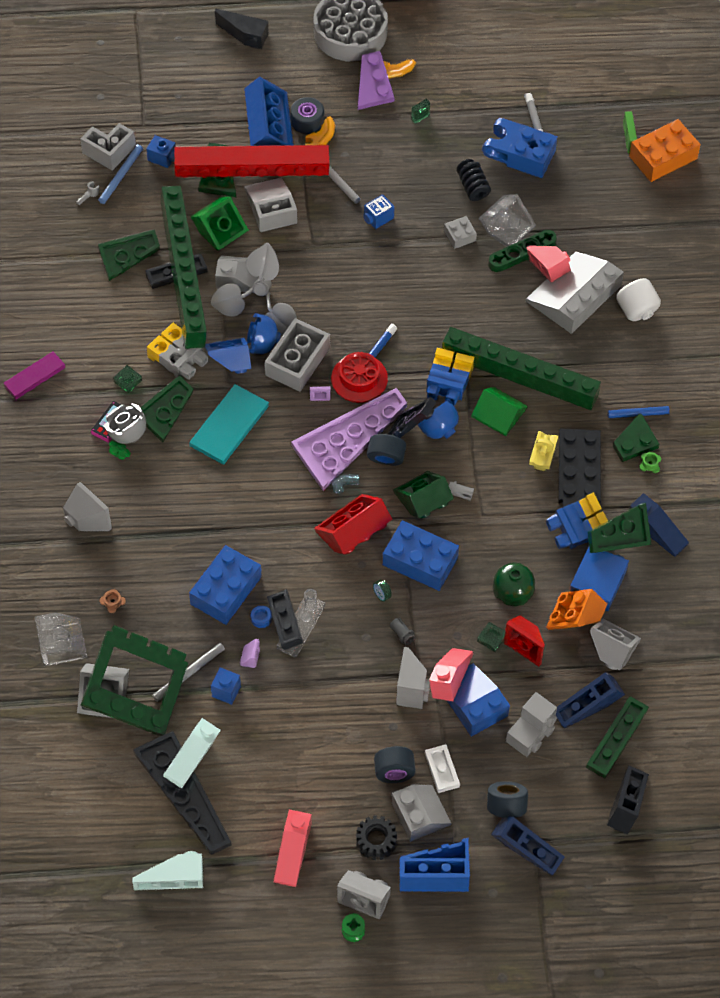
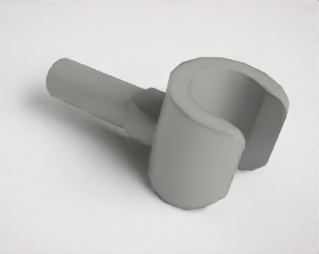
M89 182L87 192L76 203L80 205L90 196L96 197L99 194V185L94 188V182Z

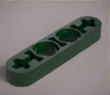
M544 230L492 253L489 257V269L494 272H501L528 260L529 255L526 246L529 244L534 246H555L556 233L551 230ZM517 252L519 256L513 258L509 255V253Z

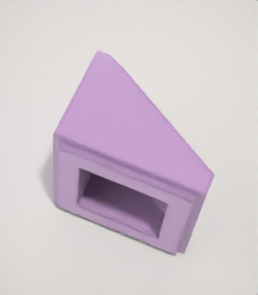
M310 387V401L330 400V387Z
M254 639L244 646L240 660L241 666L251 668L257 666L260 652L259 639Z

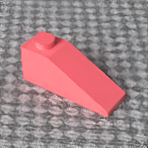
M452 648L436 664L429 679L432 698L454 701L472 659L473 651Z
M289 809L274 883L296 887L312 825L311 814Z

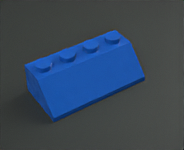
M258 77L244 88L251 146L293 145L287 92L262 77Z

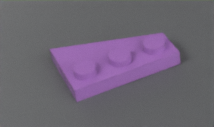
M377 51L362 55L358 110L394 102L393 91L381 52Z

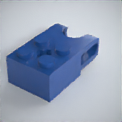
M497 119L493 130L495 135L501 139L490 138L486 140L482 147L483 154L491 159L506 163L507 167L543 178L556 151L558 136L507 119Z

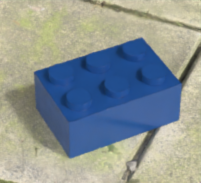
M402 520L383 552L382 565L440 591L458 559L459 545Z
M225 545L189 592L190 604L227 625L261 579V565Z

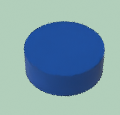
M257 606L251 611V622L255 627L265 628L271 624L272 613L268 607Z

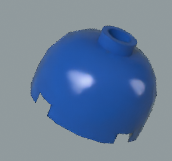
M255 313L253 317L256 320L255 322H250L247 335V344L251 343L249 353L265 354L271 351L274 345L279 342L281 333L277 332L278 328L273 319L269 316Z
M450 400L435 408L430 418L424 419L418 424V427L432 439L442 437L448 439L456 432L454 428L459 421L458 412Z

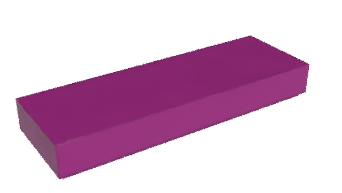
M52 351L3 383L4 387L16 400L65 369V364Z

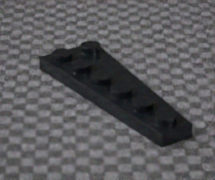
M173 731L133 749L137 759L211 855L232 845L195 772L191 774L182 788L163 776L182 748Z

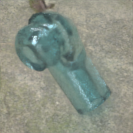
M359 474L341 475L332 482L333 492L343 493V486L359 485Z

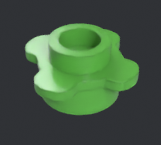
M653 452L641 455L642 463L639 466L640 470H648L653 473L660 471L659 462H661V457Z

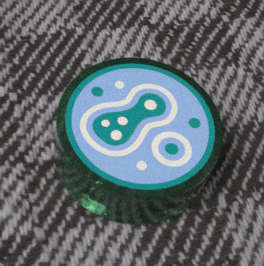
M380 579L373 583V590L379 600L384 602L391 598V589L384 580Z

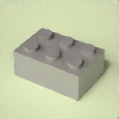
M295 318L265 360V375L301 392L330 349V334Z

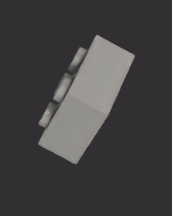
M467 216L444 224V232L454 249L476 241L477 233Z

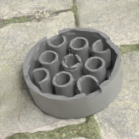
M322 0L315 9L314 38L318 47L328 56L346 62L362 60V55L379 51L386 42L388 16L383 8V4L379 0Z

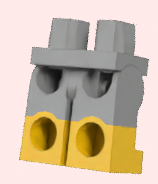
M174 322L161 333V336L156 337L147 346L148 358L162 364L169 372L174 373L176 377L182 375L190 380L196 373V369L192 366L194 363L200 367L208 363V356L202 351V348L185 349L182 329Z

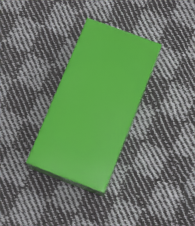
M632 111L625 112L623 120L628 153H630L631 142L637 139Z

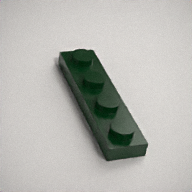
M629 696L588 761L586 768L606 779L646 715L649 706Z

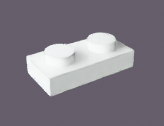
M447 745L425 750V756L438 793L459 788L460 783Z

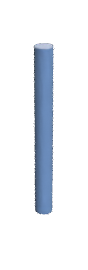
M136 145L98 199L100 203L105 204L143 150L141 145Z

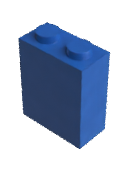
M588 547L570 585L569 592L593 589L607 603L605 611H609L626 574L629 560H626L621 555H614L606 551L590 553V548Z

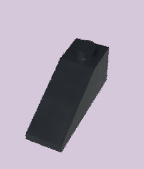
M215 9V24L243 45L258 49L263 48L269 34L267 20Z
M628 765L610 811L607 826L628 835L638 818L649 774Z

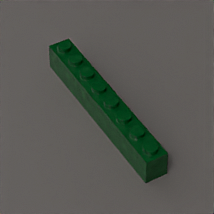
M450 327L442 342V349L454 352V360L457 353L473 356L474 368L588 410H592L599 395L601 382L456 328Z

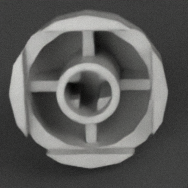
M130 403L131 406L129 407L120 405L113 409L106 417V424L104 423L109 436L121 444L136 442L146 430L145 415L140 406L134 403Z

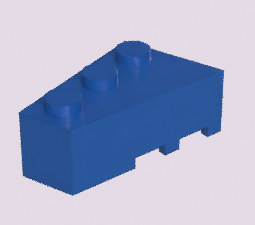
M468 838L462 839L461 842L448 845L447 843L441 845V848L428 851L426 849L400 857V891L469 892Z

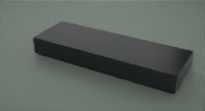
M202 254L194 255L196 274L207 273L208 268ZM171 263L145 270L152 289L174 283Z
M286 589L267 596L283 651L303 644L288 590Z

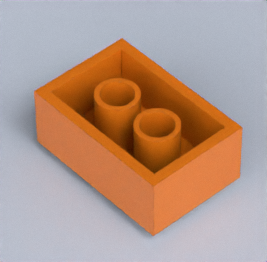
M677 119L632 141L629 157L649 181L652 182L698 159L701 144L681 121Z

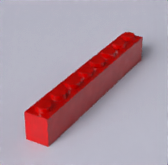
M329 145L174 147L175 177L329 175Z

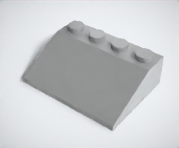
M575 252L570 257L569 265L571 271L552 283L546 279L526 298V302L571 334L621 287L624 274L622 270L609 261Z

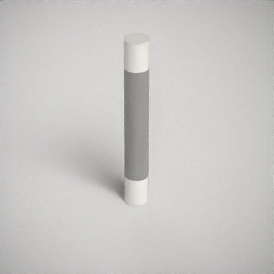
M527 93L524 97L534 129L543 131L532 94Z

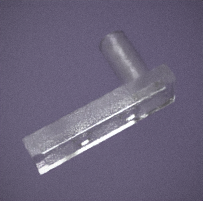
M307 589L304 592V598L295 612L304 643L325 607V602L317 599V592L314 589ZM279 640L277 650L296 658L304 643L283 651Z

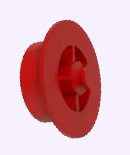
M354 352L335 365L331 375V382L336 393L343 399L364 403L376 399L384 392L388 383V374L384 365L374 356L365 352Z

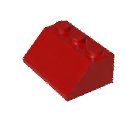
M361 494L316 526L314 530L334 552L349 554L354 551L355 546L369 540L373 533L384 529L387 523L393 519L382 498Z

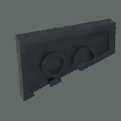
M429 397L401 412L387 435L401 438L424 419L430 418L434 412L433 407L436 401Z

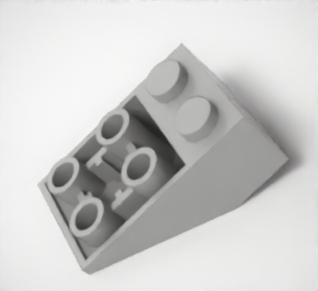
M282 178L244 186L260 232L297 224V208L292 194Z

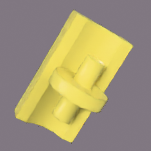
M538 431L529 465H533L534 469L541 471L550 469L558 441L557 435H547Z

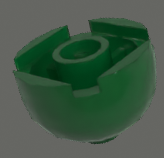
M521 563L505 564L496 572L492 589L495 597L502 600L503 604L515 607L524 605L534 595L535 578L531 570Z

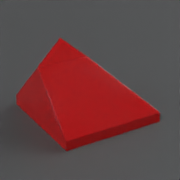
M521 615L509 620L506 623L504 644L539 667L542 663L545 644L538 627Z

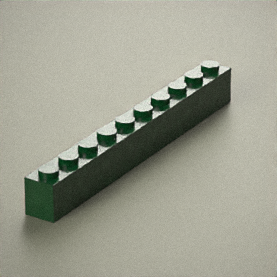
M162 186L160 203L185 349L205 348L207 330L181 186Z

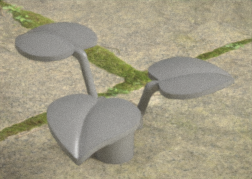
M265 243L260 248L254 250L246 260L248 272L252 276H259L253 287L244 294H241L238 285H223L212 296L211 305L222 314L232 317L239 315L244 310L245 302L242 298H245L252 292L258 296L265 295L267 309L270 311L265 315L275 321L278 328L277 332L283 335L295 318L297 319L294 309L286 303H277L271 308V293L269 289L272 285L271 280L279 272V262L272 246L269 243Z

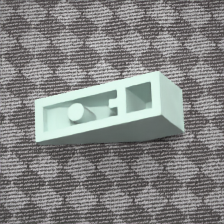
M202 718L163 776L182 788L212 746L220 729Z
M188 851L184 854H178L133 877L134 890L203 888L202 853L198 854L194 851Z

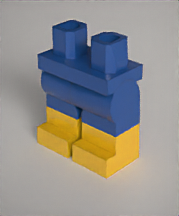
M437 348L427 379V398L431 397L437 400L439 395L445 396V402L450 400L454 406L458 400H462L463 393L473 371L474 357L457 353L454 362L453 351Z
M594 492L575 503L556 510L555 514L546 520V525L550 531L560 528L562 532L561 535L554 538L558 549L568 546L572 549L589 542L587 532L608 521L604 512H601L602 508Z

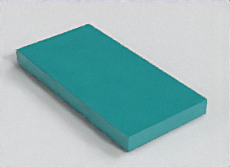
M235 384L189 442L190 447L224 465L269 407V402Z

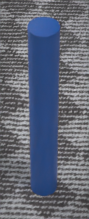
M669 406L608 410L607 414L608 418L636 417L639 414L643 416L669 414Z

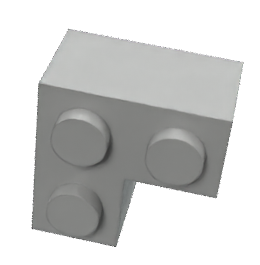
M120 123L108 135L91 127L80 138L82 153L112 171L136 147L134 131Z
M535 692L522 707L521 717L507 732L506 742L526 757L531 752L535 753L542 744L541 740L545 736L549 737L555 729L554 723L557 720V707Z

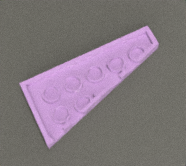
M395 388L291 441V446L324 491L369 446L370 437L381 434L407 407V402L398 389Z

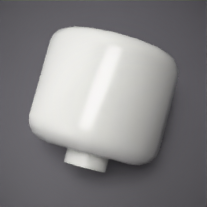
M646 278L629 283L618 292L616 298L624 314L631 321L646 320L652 317L661 303L654 287Z

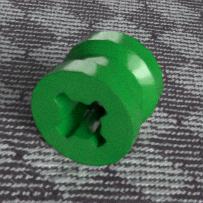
M358 914L347 915L342 922V935L350 942L361 940L365 933V921Z

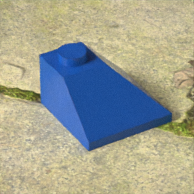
M245 338L205 344L208 355L231 372L235 371L236 374L247 372V369H251L249 349Z

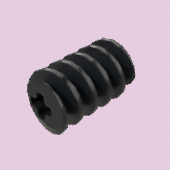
M465 159L458 164L456 171L459 174L469 200L479 201L491 193V187L486 180V176L483 174L479 162Z

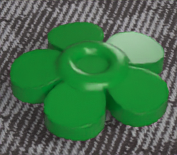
M114 441L109 443V452L115 457L124 460L131 455V452L126 449V445Z

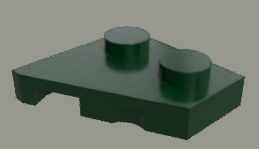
M639 414L613 442V448L620 460L624 462L643 453L658 449L659 442L643 415Z

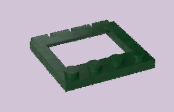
M113 625L111 632L107 631L105 633L80 706L158 736L165 735L189 663L185 661L186 653L172 648L170 653L167 654L168 646L153 640L148 647V638L132 632L128 639L126 638L128 630ZM114 647L173 670L160 710L100 687Z

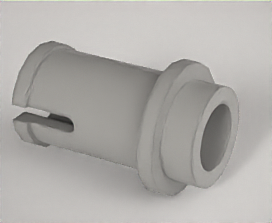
M450 481L449 488L453 496L471 501L474 488L457 484V481Z

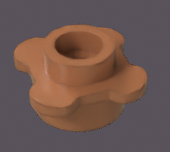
M115 589L107 591L104 597L100 598V604L105 605L109 613H115L118 607L126 603L125 598L121 597L120 593Z

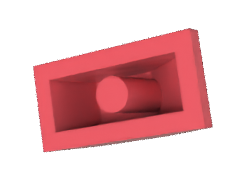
M527 247L530 262L551 283L571 271L569 265L570 257L558 247Z

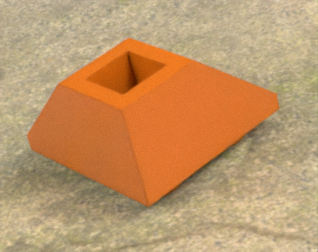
M593 589L563 592L557 599L556 606L550 615L546 628L554 630L600 622L607 603Z

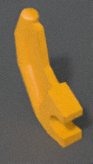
M413 59L403 61L397 65L383 61L389 79L404 76L412 71L416 65V61Z
M327 117L322 124L321 130L317 133L314 132L306 135V143L311 144L305 145H327L334 136L335 123L333 118Z

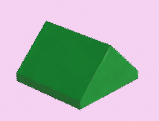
M490 387L483 390L471 417L507 436L528 406L499 389Z

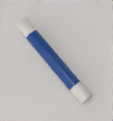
M394 324L388 327L369 352L370 355L376 358L397 330Z

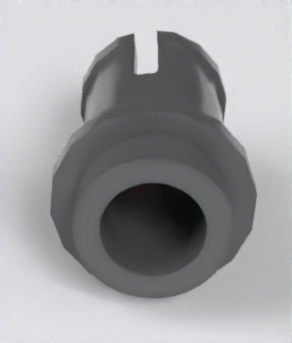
M396 618L390 623V628L398 635L399 641L402 644L409 645L415 640V632L409 630L401 618Z

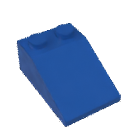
M474 663L469 665L454 701L447 702L470 736H473L508 717L510 704L499 688Z

